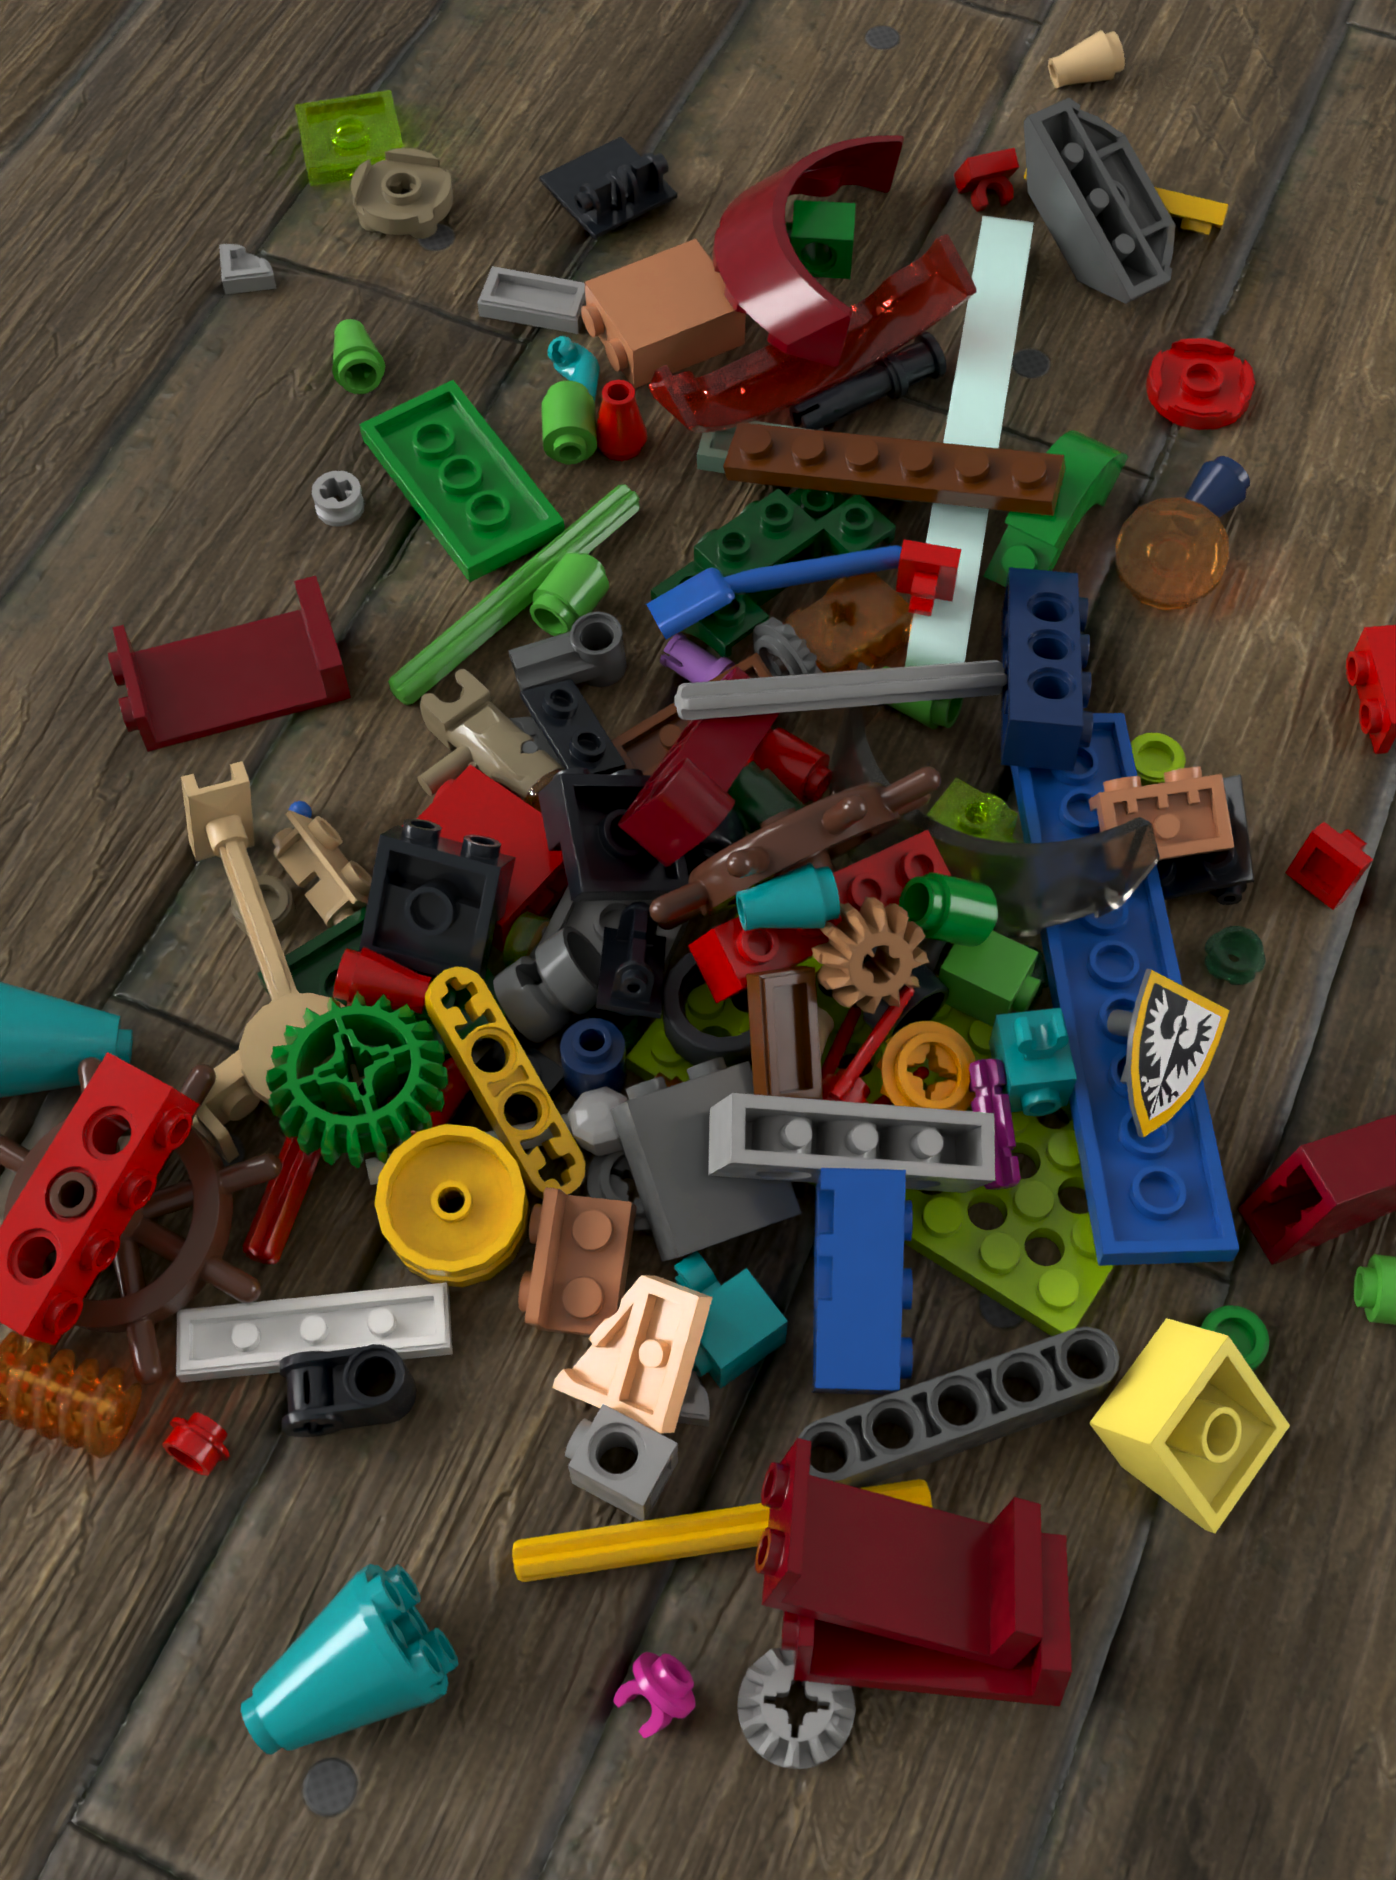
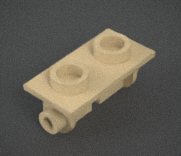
M289 810L285 815L295 828H285L274 836L272 840L275 845L274 855L297 886L304 888L315 876L320 878V881L305 896L327 927L331 928L367 905L372 877L358 863L347 860L338 848L342 844L340 835L326 820L319 816L311 819Z

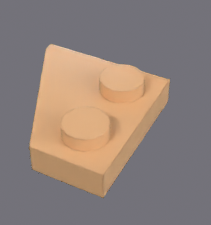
M641 1275L621 1299V1305L616 1314L604 1319L588 1338L592 1343L591 1347L572 1369L561 1370L556 1376L552 1388L598 1408L605 1404L660 1434L674 1433L713 1297L658 1276Z

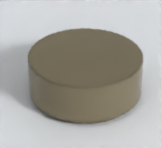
M269 875L256 876L276 934L279 935L292 924L295 918L296 906L291 890L284 881L277 877ZM233 894L231 899L232 913L238 927L248 935Z

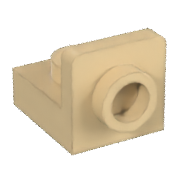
M239 1050L214 1068L216 1081L193 1118L192 1126L207 1138L228 1163L238 1157L239 1153L229 1132L223 1125L230 1120L237 1121L246 1117L260 1102V1098L254 1095L244 1079Z

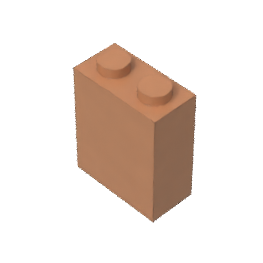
M697 239L585 281L586 305L581 308L584 325L592 337L598 336L605 346L606 355L612 368L616 372L622 370L634 389L745 344L746 314L736 312L724 295L726 285L720 273L715 272L713 261Z

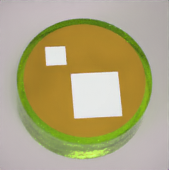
M530 911L521 914L516 919L507 936L503 950L505 968L523 956H531L536 959V948L550 919Z

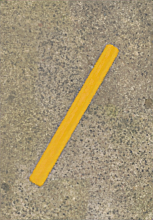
M922 1479L860 1488L932 1508L929 1487L926 1481ZM762 1503L519 1539L513 1543L512 1549L515 1575L519 1581L528 1582L757 1547L764 1530L768 1527L770 1508L763 1506Z

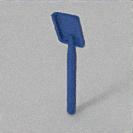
M893 545L749 569L726 577L716 568H707L648 602L646 605L664 638L668 639L729 604L735 597L734 593H754L897 569L902 547Z

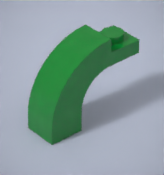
M1075 430L1063 434L1046 452L1064 455L1066 470L1054 515L1010 511L1004 523L1008 524V527L987 567L984 577L1006 587L1009 567L1053 571L1069 537L1083 515L1094 504L1104 506L1128 458L1125 453Z

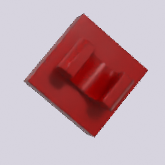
M1015 147L969 157L955 172L954 178L958 194L972 191L971 202L977 212L983 211L988 205L986 189H993L997 192L1001 207L1008 205L1013 199L1014 189L1009 179L1019 169Z
M903 540L899 558L896 592L910 594L911 600L908 613L931 616L935 599L953 601L962 549Z
M1323 822L1311 831L1285 873L1334 910L1346 900L1373 858L1362 851L1368 843L1351 830L1346 829L1340 834Z

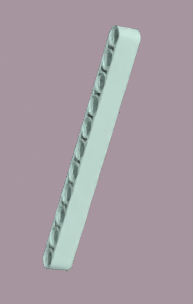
M990 216L982 217L943 443L999 448L1034 222ZM933 503L926 543L962 549L952 602L935 599L931 616L913 614L905 667L965 662L989 509Z

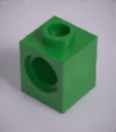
M794 200L793 222L785 221L787 233L795 253L813 277L851 279L856 203Z

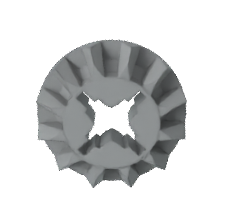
M771 1648L748 1668L742 1681L738 1695V1717L742 1731L752 1748L764 1759L775 1765L790 1769H805L822 1764L841 1749L852 1729L856 1711L852 1688L846 1685L802 1681L801 1685L805 1686L806 1698L811 1701H817V1705L828 1706V1710L818 1709L817 1712L805 1713L802 1725L798 1728V1738L791 1737L792 1725L788 1724L787 1711L776 1708L775 1704L764 1703V1700L775 1701L776 1697L788 1696L791 1684L795 1682L793 1680L795 1651Z

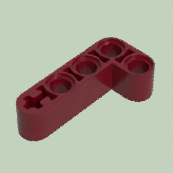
M736 666L722 680L749 679L751 677L740 667ZM779 713L690 720L626 810L618 826L665 867L674 863L706 839L731 811L735 804V799L727 791Z

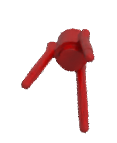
M906 985L902 987L899 992L900 1007L889 1005L847 1069H839L835 1074L861 1015L860 1008L851 1007L821 1068L822 1100L868 1103L866 1099L870 1095L871 1090L859 1076L902 1014L903 1009L914 994V988H908ZM921 1066L913 1072V1076H917L923 1081L929 1076V1069ZM884 1094L871 1103L893 1105L889 1097Z

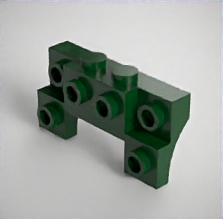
M778 488L761 501L756 500L748 504L739 516L721 528L712 529L704 534L699 542L694 545V561L651 589V601L707 568H716L726 577L749 569L821 558L822 548L835 555L869 550L883 540L887 544L894 541L896 526L861 495L855 494L847 500L839 492L799 488L787 496ZM787 587L754 593H734L735 597L729 604L687 627L682 632L697 637L713 648L719 655L728 658L732 655V646L751 634L757 625L769 620V615L760 606Z

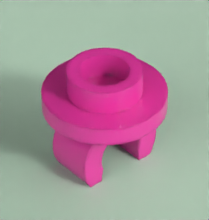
M644 1652L633 1663L632 1669L635 1679L623 1684L617 1690L613 1700L618 1708L633 1701L638 1694L645 1696L649 1700L652 1708L651 1717L638 1731L643 1738H647L667 1727L673 1717L685 1718L695 1708V1697L691 1690L694 1687V1681L687 1668L672 1655L664 1653L659 1656L651 1652Z

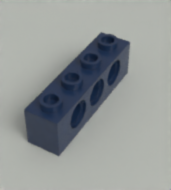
M1009 567L1001 610V663H1003L1004 673L1008 676L1007 684L1003 686L1001 692V765L1074 771L1079 747L1089 748L1093 729V712L1083 711V708H1087L1090 699L1091 672H1082V669H1086L1088 662L1090 635L1080 633L1084 632L1086 627L1088 598L1079 597L1078 573Z

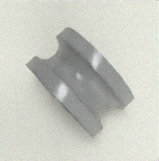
M331 471L317 478L312 485L311 493L318 518L325 524L346 526L354 523L363 514L365 503L361 494L362 489L359 480L353 474L345 471ZM338 495L344 501L338 502L334 496Z

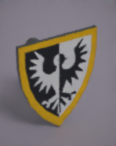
M1146 969L1134 1011L1113 1010L1107 1021V1028L1111 1034L1128 1038L1126 1064L1120 1082L1127 1085L1129 1105L1138 1136L1140 1137L1147 1136L1168 1122L1191 1098L1208 1071L1230 1011L1151 969Z

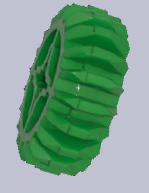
M357 991L352 1000V1005L341 1007L340 1003L330 996L327 1003V1013L319 1015L306 1007L305 1014L303 1015L306 1027L300 1028L286 1025L284 1037L287 1045L272 1046L271 1059L275 1068L267 1070L266 1075L269 1091L273 1092L268 1099L273 1115L281 1118L279 1124L282 1133L289 1139L298 1137L297 1142L300 1150L306 1153L307 1156L321 1148L324 1161L332 1166L344 1152L348 1153L351 1165L359 1169L364 1160V1153L375 1152L376 1158L386 1164L389 1158L388 1146L395 1143L400 1146L412 1136L411 1130L419 1132L432 1128L433 1124L429 1113L442 1112L445 1102L443 1092L440 1090L445 1089L446 1085H448L447 1068L443 1067V1062L445 1061L442 1045L434 1040L432 1027L427 1021L416 1022L414 1011L410 1009L408 1004L393 1012L391 1001L383 994L372 1007L366 1006L365 998ZM365 1045H375L379 1047H370ZM334 1053L328 1062L319 1066L327 1057ZM351 1064L356 1065L359 1077H365L363 1079L366 1091L364 1096L359 1093L356 1082H351L353 1080L350 1069ZM400 1091L391 1102L380 1108L381 1103L387 1096ZM345 1111L352 1113L355 1116H342L332 1113Z

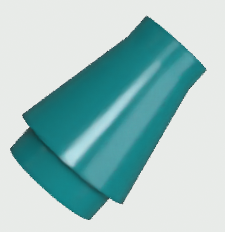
M807 863L753 888L736 892L737 910L744 931L758 928L822 929L825 927L826 921L838 919L840 916L838 889L829 866L814 868L811 863Z

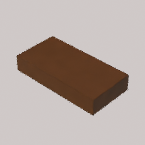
M796 966L746 974L754 1095L822 1100L815 967Z

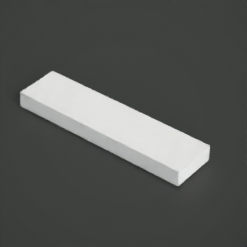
M447 1282L179 1310L177 1312L176 1376L182 1383L280 1372L279 1361L291 1354L305 1351H335L364 1347L371 1344L385 1345L394 1349L402 1360L452 1355L450 1294Z

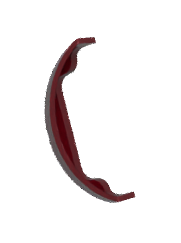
M903 136L860 137L823 147L754 184L736 197L723 213L714 238L713 265L715 272L720 273L726 285L724 295L736 312L749 315L761 327L769 332L767 341L782 352L831 367H837L853 314L850 307L838 300L817 282L795 253L785 223V209L788 197L799 194L829 197L835 194L841 186L857 185L884 193L889 192L902 150Z

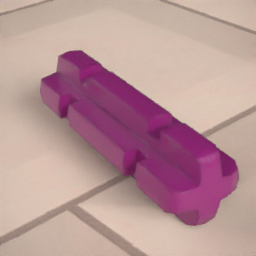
M1000 1059L977 1060L970 1063L969 1091L976 1095V1098H973L974 1101H971L972 1112L994 1113L995 1181L984 1185V1187L992 1190L1012 1188L1020 1182L1021 1175L1018 1157L1012 1156L1011 1153L1013 1147H1016L1009 1095L1002 1092L1004 1086L1007 1085L1004 1063Z

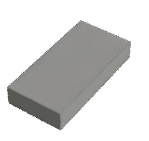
M492 266L478 300L479 316L579 334L583 323L581 308L586 305L585 283Z

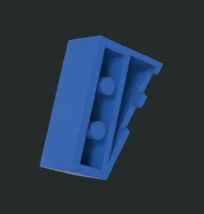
M821 1168L815 1188L812 1393L889 1395L900 1391V1379H911L912 1338L901 1337L902 1309L911 1310L913 1295L912 1269L903 1268L904 1241H911L913 1226L912 1201L905 1200L906 1170Z

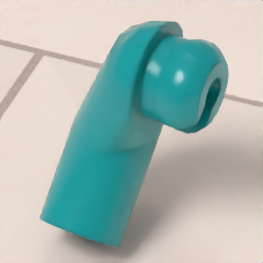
M560 336L555 338L549 344L547 350L548 357L553 362L554 368L567 380L576 381L584 385L595 402L600 373L598 360L586 348L578 343H573L569 337Z

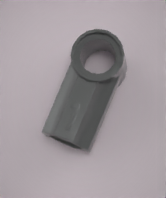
M591 612L579 617L573 624L570 632L508 650L520 691L572 679L575 684L585 682L590 686L606 687L618 682L624 676L627 668L621 625L615 617L604 612Z

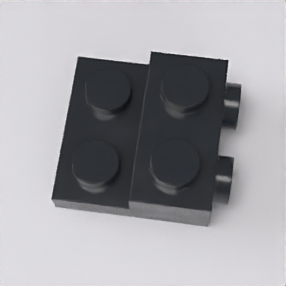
M569 768L556 773L553 776V780L538 793L549 851H562L571 901L654 900L688 884L689 874L685 854L668 867H665L618 826L620 819L651 775H643V771L639 769H625L613 774H590V771L586 768Z
M421 819L404 820L403 827L397 825L380 834L359 951L361 952L363 946L409 969L436 977L446 969L465 967L478 973L485 981L496 922L504 917L516 857L500 853L501 843L493 838L480 835H466L463 838V843L440 837L442 829L440 825Z

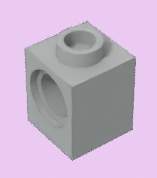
M602 1404L593 1422L584 1418L578 1424L567 1445L565 1457L571 1459L568 1468L572 1484L631 1516L645 1521L648 1519L678 1463L677 1442ZM625 1447L636 1454L637 1461L627 1472L611 1474L600 1467V1458L611 1448Z

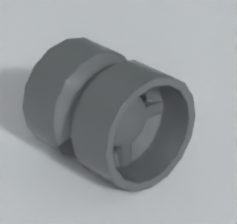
M571 926L564 927L538 945L535 951L536 959L531 956H523L498 973L493 980L496 997L506 1016L520 1033L535 1043L545 1042L571 1024L573 1018L572 1011L581 1015L596 1007L601 955L580 931Z

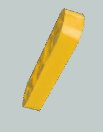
M453 967L444 970L431 982L425 994L427 1013L498 1139L517 1161L523 1183L529 1191L543 1199L546 1187L560 1189L567 1195L571 1194L581 1185L585 1176L586 1163L580 1148L484 980L478 973L465 967ZM448 983H451L456 991L467 988L470 992L471 998L465 1004V1010L472 1022L477 1020L482 1014L488 1021V1024L476 1027L463 1040L456 1032V1030L462 1029L467 1024L461 1010L457 1006L446 1009L441 1002V999L448 993L446 986ZM492 1038L502 1045L506 1059L500 1071L495 1073L484 1072L474 1064L471 1053L476 1040ZM515 1094L525 1095L536 1104L538 1117L531 1129L518 1130L507 1122L504 1115V1105L510 1096ZM549 1128L554 1138L548 1139L541 1144L552 1160L560 1157L565 1159L568 1168L561 1173L564 1184L560 1186L555 1179H549L544 1182L538 1171L546 1165L545 1158L540 1149L536 1146L525 1153L520 1143L536 1138Z

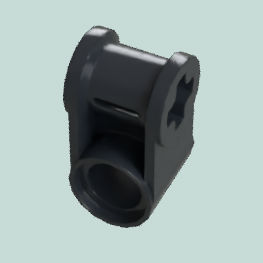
M371 1344L364 1347L335 1351H305L291 1354L279 1361L280 1375L287 1379L288 1414L281 1419L282 1433L289 1436L316 1437L332 1434L343 1429L390 1424L408 1414L416 1400L417 1388L413 1376L397 1352L385 1345ZM383 1372L396 1374L393 1386L385 1394L377 1397L365 1395L366 1386L374 1376Z

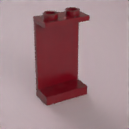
M316 576L294 581L301 606L300 610L134 652L124 625L112 627L117 651L108 653V659L117 686L126 685L128 696L118 698L127 731L139 730L147 752L350 699L351 695L344 667Z
M801 1438L796 1439L780 1463L772 1462L770 1464L761 1492L762 1505L770 1508L769 1523L760 1538L755 1560L756 1572L764 1575L763 1606L1010 1670L1043 1639L1041 1504L1014 1497L990 1524L809 1475L811 1441Z
M1041 1533L1043 1639L1012 1670L784 1611L781 1650L795 1651L793 1680L1060 1707L1072 1673L1066 1535Z

